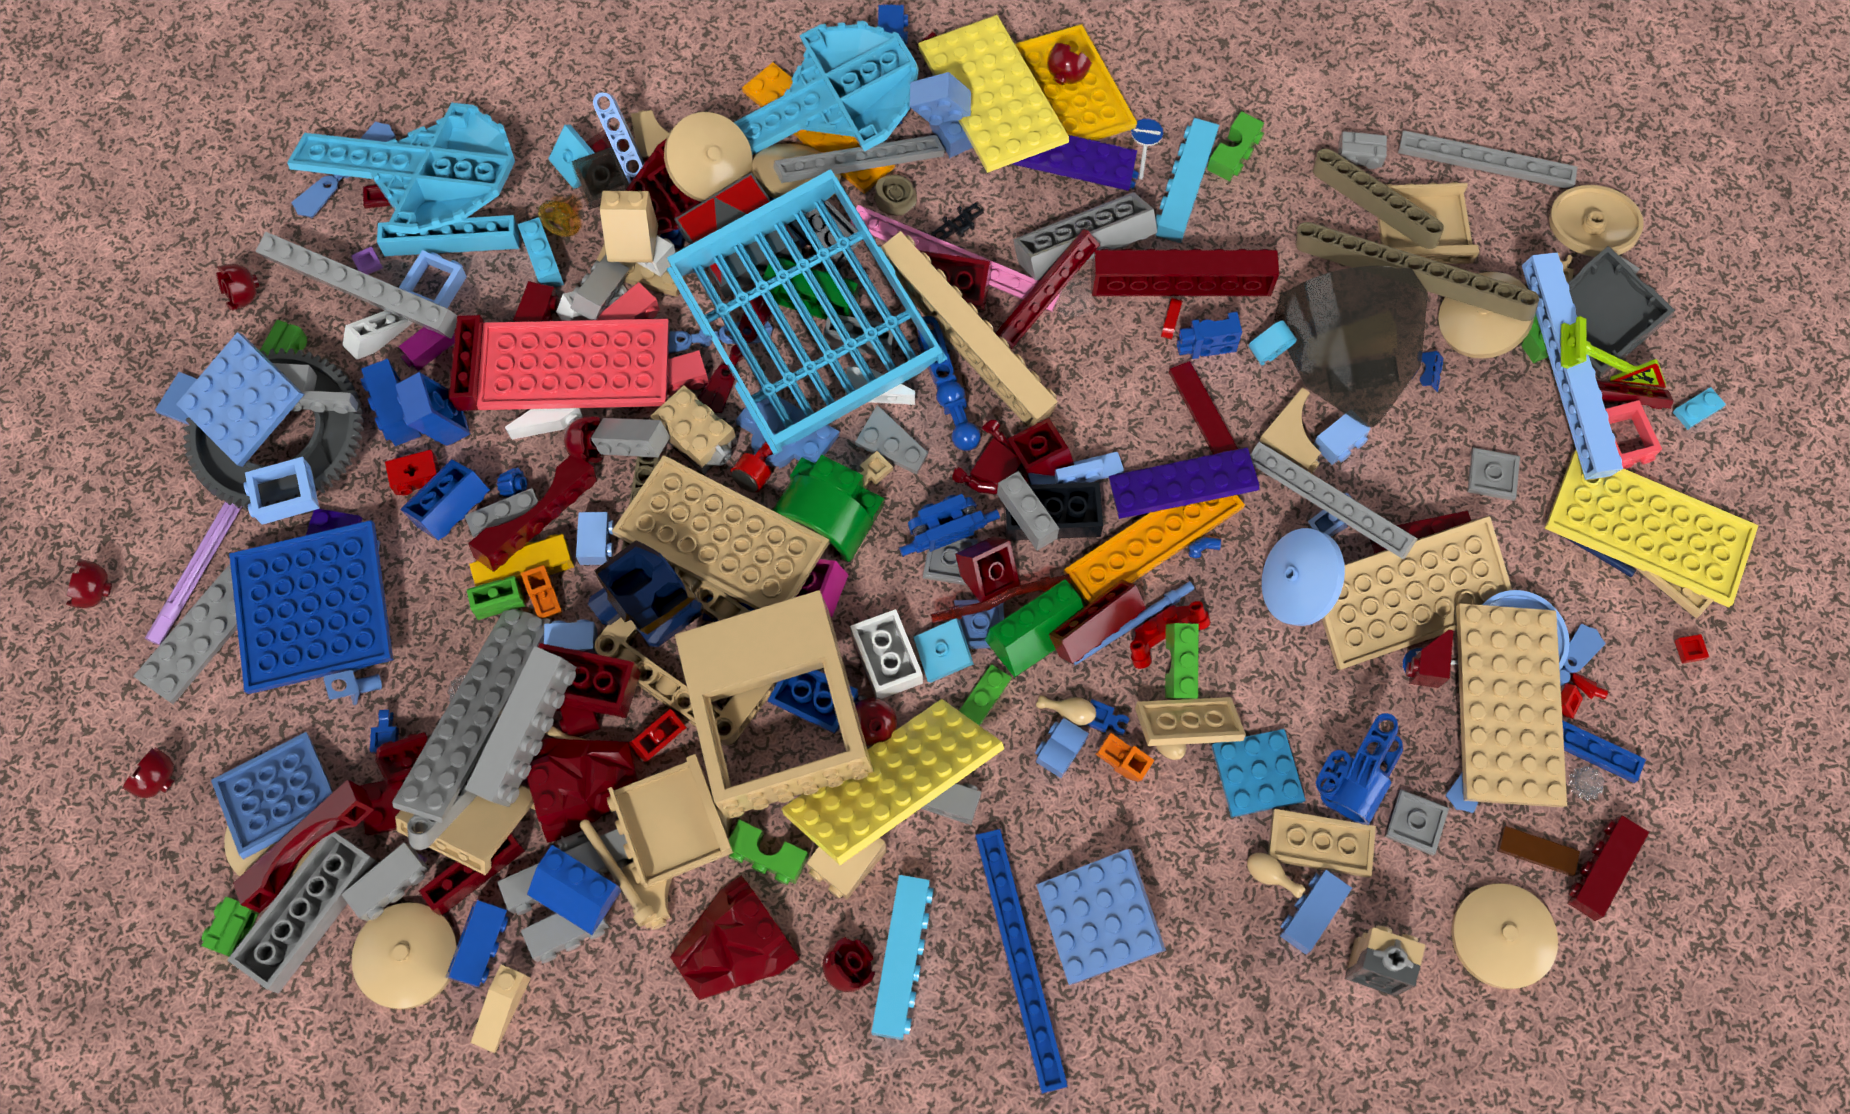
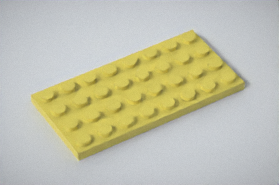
M998 15L918 43L919 50L933 76L950 72L971 91V116L963 117L958 121L987 173L1069 143L1067 132Z
M1577 450L1572 454L1545 529L1642 571L1647 570L1670 583L1682 588L1691 589L1694 593L1714 599L1715 602L1726 607H1730L1734 603L1758 525L1626 469H1622L1610 477L1585 480Z
M941 699L893 731L890 739L885 742H878L867 749L874 771L868 773L867 777L859 780H854L853 778L845 780L842 785L837 787L819 788L818 792L811 795L801 794L782 807V811L785 817L841 865L1004 750L1002 741Z

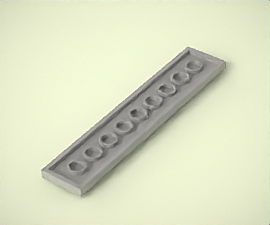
M517 609L503 611L392 802L394 808L440 823L444 822L485 748L534 646L538 647L539 643H543L544 624H551V619H541L537 615Z

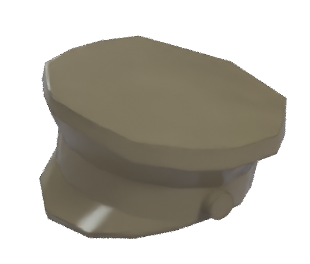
M894 174L884 176L877 181L874 199L880 211L893 216H901L916 205V189L908 179Z

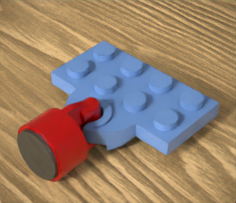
M778 396L794 424L806 418L800 408ZM768 397L756 403L774 435L786 429ZM745 407L736 418V424L753 434L751 440L753 455L744 453L732 467L731 476L744 490L759 492L771 477V466H778L780 469L788 465L794 458L799 461L801 457L816 464L821 455L824 456L839 437V431L826 425L797 442L781 447L782 451L774 455L747 407Z

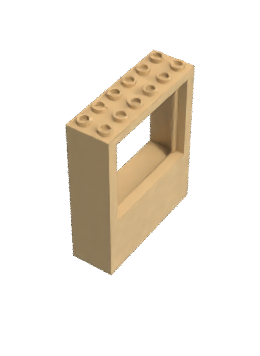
M820 590L675 634L714 803L725 817L736 818L742 816L745 811L751 809L762 810L771 803L777 801L780 803L788 802L794 799V796L800 794L811 795L818 792L819 788L826 786L837 787L842 785L845 780L852 778L854 780L863 779L868 776V773L874 772L829 610ZM824 668L846 752L731 787L711 702Z

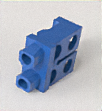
M1238 312L1228 313L1225 320H1203L1200 323L1199 320H1192L1189 328L1179 330L1180 340H1177L1176 343L1179 356L1191 354L1192 359H1199V356L1237 352L1242 335Z

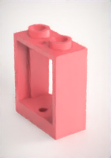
M1640 401L1605 409L1609 416V424L1632 419L1645 446L1643 449L1622 454L1616 443L1618 453L1622 458L1623 469L1632 467L1634 463L1648 464L1656 459L1655 456L1662 448Z

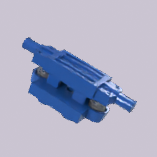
M963 494L958 496L950 495L935 505L933 503L927 504L918 511V517L908 522L910 534L915 535L914 541L899 547L900 553L904 557L913 552L920 553L928 549L931 552L972 536L974 531L984 528L987 523L1000 519L997 509L983 514L981 510L976 512L977 505L973 498H964Z

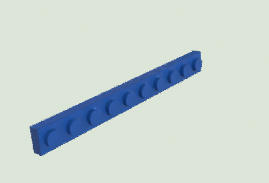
M1001 830L977 834L975 838L1041 1094L1067 1088L1068 1085Z

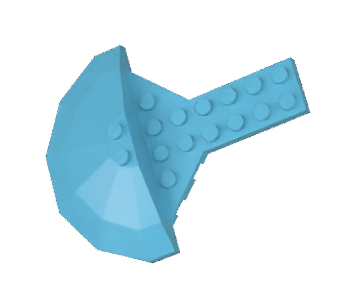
M857 21L855 25H845V22L838 23V26L832 27L820 24L799 35L806 49L803 55L805 59L801 66L798 65L792 77L793 83L790 89H786L784 95L777 100L734 122L746 136L752 155L799 130L855 137L865 152L887 140L910 110V82L917 81L919 68L902 38L896 32L891 34L884 31L882 27L877 26L875 28L869 26L865 21Z
M451 103L445 116L436 120V125L427 129L422 126L407 133L408 137L399 141L393 139L388 142L304 133L287 164L291 170L373 179L395 210L388 223L389 230L391 232L417 234L461 222L498 197L515 163V159L504 126L501 123L497 124L492 121L491 116L479 112L478 107L475 105Z

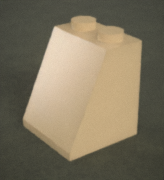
M603 191L600 215L607 261L653 263L658 223L649 191Z
M879 837L841 865L818 847L807 862V866L810 869L808 874L819 883L824 880L830 885L828 890L838 899L843 896L848 900L886 853V843Z

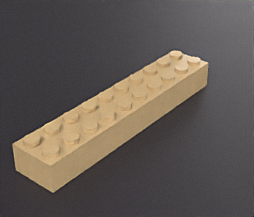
M900 231L881 246L895 270L896 277L913 303L925 316H933L937 320L942 335L1028 428L1047 419L1053 413L1058 403L1055 393L1050 388L1046 389L1040 383L1041 379L1034 371L1030 372L1026 368L1025 362L1020 355H1014L1009 349L1007 341L1001 336L998 337L993 332L994 329L987 320H982L979 317L978 311L972 303L969 302L967 304L962 298L960 290L954 285L951 286L946 281L945 274L940 269L936 270L933 267L928 255L920 252L915 247L914 240L909 235L905 236Z

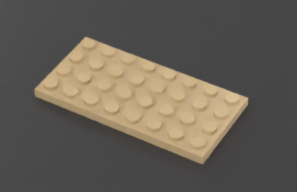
M664 455L612 530L613 535L630 544L636 540L646 544L661 553L670 565L755 609L795 598L829 545V539Z
M1485 516L1417 539L1405 559L1398 557L1389 550H1384L1344 564L1345 576L1342 591L1334 607L1322 618V622L1336 667L1339 670L1440 636L1448 629L1457 630L1456 606L1458 604L1482 605L1492 596L1512 590L1490 516Z
M1458 604L1456 606L1464 801L1566 807L1567 793L1556 611Z

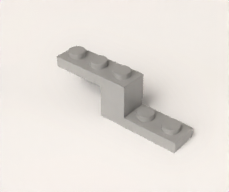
M273 363L304 394L291 411L306 409L314 412H324L326 410L341 414L357 412L358 402L351 393L314 391L317 375L310 365Z

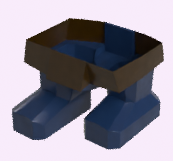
M637 540L594 570L603 588L590 596L588 605L600 622L606 625H611L620 618L624 622L632 620L649 646H661L703 613L704 607L684 579L675 573L662 554Z

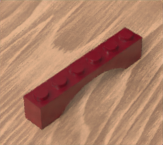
M572 455L566 458L556 467L551 487L535 507L510 522L485 528L468 543L473 557L493 572L504 565L510 557L518 550H521L527 542L539 534L544 527L556 519L569 505L573 504L585 491L593 487L594 483L597 482L593 466L582 458Z
M347 779L234 881L233 885L240 905L261 913L278 896L293 868L311 847L336 831L356 827L374 811L366 789Z

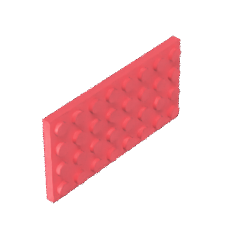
M669 319L483 323L477 407L479 410L662 406L667 401Z

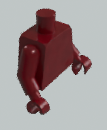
M989 420L982 426V429L992 434L993 438L970 472V476L960 467L955 468L952 474V479L955 482L964 483L976 492L997 495L999 482L1018 471L1020 472L1022 468V463L1009 444L1008 439L1002 431L998 430L1000 424L996 420ZM1022 475V477L1028 484L1029 478Z

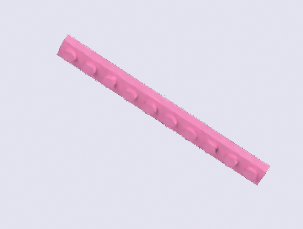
M857 205L856 210L872 236L882 241H889L901 231L905 236L909 235L914 240L915 247L918 250L990 261L992 270L989 286L1022 300L1039 282L1029 276ZM1061 292L1046 310L1053 312Z

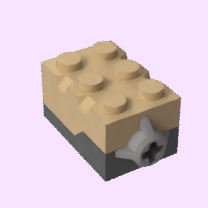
M682 386L650 416L651 420H661L670 435L667 443L703 475L713 466H722L727 463L731 457V449L737 445L734 429L723 419L717 417L706 404L701 403L696 395L686 386Z
M1377 925L1376 928L1372 927L1368 930V933H1363L1361 937H1357L1354 940L1345 979L1397 996L1416 987L1425 944L1419 943L1418 938L1411 935L1402 934L1401 937L1392 934V930L1384 926Z

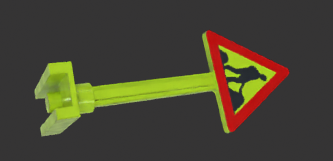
M1578 316L1576 317V322L1571 325L1567 323L1561 324L1562 367L1569 369L1585 362L1587 354L1622 371V373L1610 377V382L1666 388V381L1657 359L1639 366H1633L1592 346L1586 340L1585 318Z

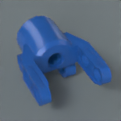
M1383 713L1377 716L1354 759L1343 750L1332 752L1316 779V787L1325 806L1363 825H1369L1392 783L1389 776L1403 752L1402 740L1397 736L1398 722L1392 714ZM1384 720H1389L1393 722L1394 727L1389 732H1382L1379 729V724ZM1372 742H1377L1376 749L1373 754H1370L1367 751V746ZM1392 742H1398V749L1394 752H1389L1388 750ZM1341 758H1344L1343 762L1335 764V759L1341 760ZM1382 762L1387 765L1385 772L1380 769ZM1326 779L1323 787L1321 788L1322 781Z

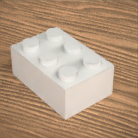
M896 609L850 626L852 639L876 698L883 699L923 684V674Z

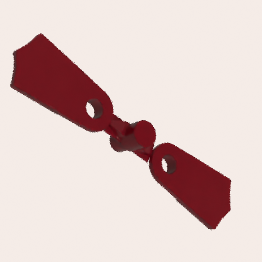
M762 295L749 302L763 326H765L772 312ZM744 312L738 329L746 343H750L757 338L758 334ZM748 328L752 332L749 335H745L743 330ZM737 344L732 346L729 355L733 366H736L737 362L743 359ZM725 363L717 367L697 398L701 403L711 408L714 413L723 412L735 381L731 371L729 376L722 375L723 370L730 371Z

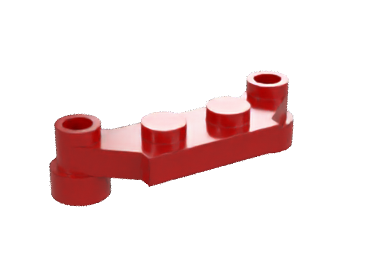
M1194 601L1188 606H1170L1134 630L1136 634L1135 639L1130 643L1133 666L1137 669H1144L1152 663L1149 650L1166 639L1167 624H1199V630L1209 627L1211 621L1208 612L1204 609L1203 603Z

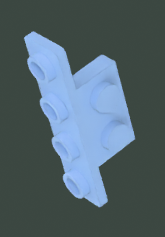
M1118 452L1076 461L1073 466L1056 469L1055 476L1029 473L1028 478L1030 485L1086 483L1124 473V469Z

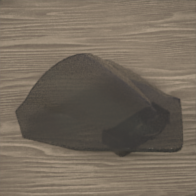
M1391 266L1347 268L1314 277L1281 293L1273 323L1285 321L1296 337L1297 341L1287 351L1305 386L1366 427H1374L1387 414L1421 367L1428 292L1412 268H1396Z

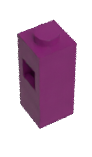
M423 327L398 346L403 354L400 357L408 367L413 365L419 371L455 343V336L453 334L450 339Z

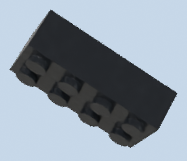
M1100 482L1029 485L1059 527L1057 539L1101 537L1103 516ZM1003 504L1006 540H1029Z

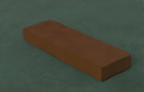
M1507 826L1502 828L1497 849L1498 852L1569 876L1575 875L1580 855L1579 850Z

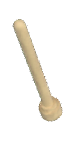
M582 820L580 823L581 829L634 908V920L639 927L650 923L657 916L651 905L648 906L641 901L588 820Z

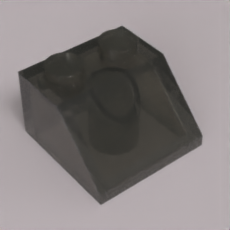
M613 147L571 161L580 192L588 210L600 206L603 191H625L629 186V182Z

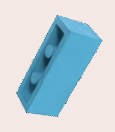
M540 218L518 224L539 284L554 288L564 285Z

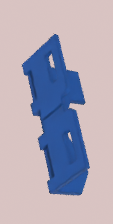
M1438 351L1420 353L1419 362H1424L1426 366L1425 372L1420 377L1422 386L1431 385L1436 392L1439 389L1440 373L1444 359Z

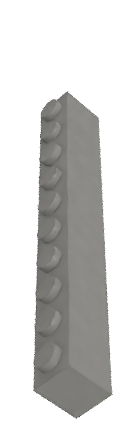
M266 231L255 251L269 261L450 339L454 334L457 315L449 309Z

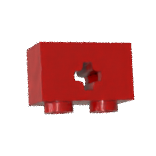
M431 449L385 461L389 486L395 495L406 496L414 490L421 489L440 471L437 458Z
M668 709L628 743L645 762L650 760L687 727L672 709Z

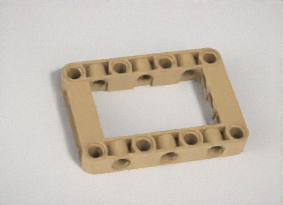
M670 565L672 569H675V573L684 579L704 607L703 613L712 619L715 617L720 621L750 612L724 592ZM705 596H713V599L710 602H702V599ZM620 618L613 624L607 625L595 641L594 647L598 655L635 662L641 671L637 685L696 727L691 704L685 708L680 707L681 701L689 698L687 686L628 645L639 632L632 620L624 622ZM614 644L613 650L604 652L606 645ZM646 671L653 672L649 679H642V675ZM777 682L733 695L722 711L712 705L718 733L724 726L731 727L728 735H719L721 745L733 744L770 697Z

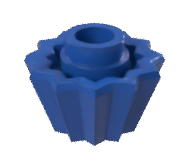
M518 467L500 474L499 478H497L498 490L503 497L508 498L527 489L526 477Z

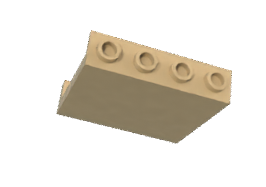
M1467 183L1386 184L1387 187L1441 221L1444 225V230L1438 246L1434 249H1425L1377 217L1382 245L1444 264L1474 263L1479 254L1478 245L1472 244L1464 198V192L1468 186Z
M696 754L686 757L687 762L620 789L613 790L612 787L608 788L610 796L607 797L608 805L611 812L616 811L619 820L615 821L620 836L625 835L627 841L623 845L628 859L633 858L636 866L632 868L634 878L637 883L641 882L645 888L733 853Z
M520 785L518 788V798L514 803H511L510 807L491 802L477 795L429 848L486 875L491 869V858L528 810L530 808L535 810L530 787ZM401 810L395 817L397 832L408 837L407 824L415 814Z

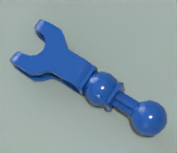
M924 316L922 318L925 323L934 327V330L930 331L947 357V360L939 364L935 361L928 367L932 380L936 385L937 401L944 408V414H951L955 428L952 431L951 437L954 445L960 450L971 451L980 443L981 432L975 424L967 420L964 409L967 407L965 390L957 382L956 375L953 374V366L939 324L933 316ZM917 329L918 346L922 354L930 348ZM944 371L949 375L942 378L938 376V373Z

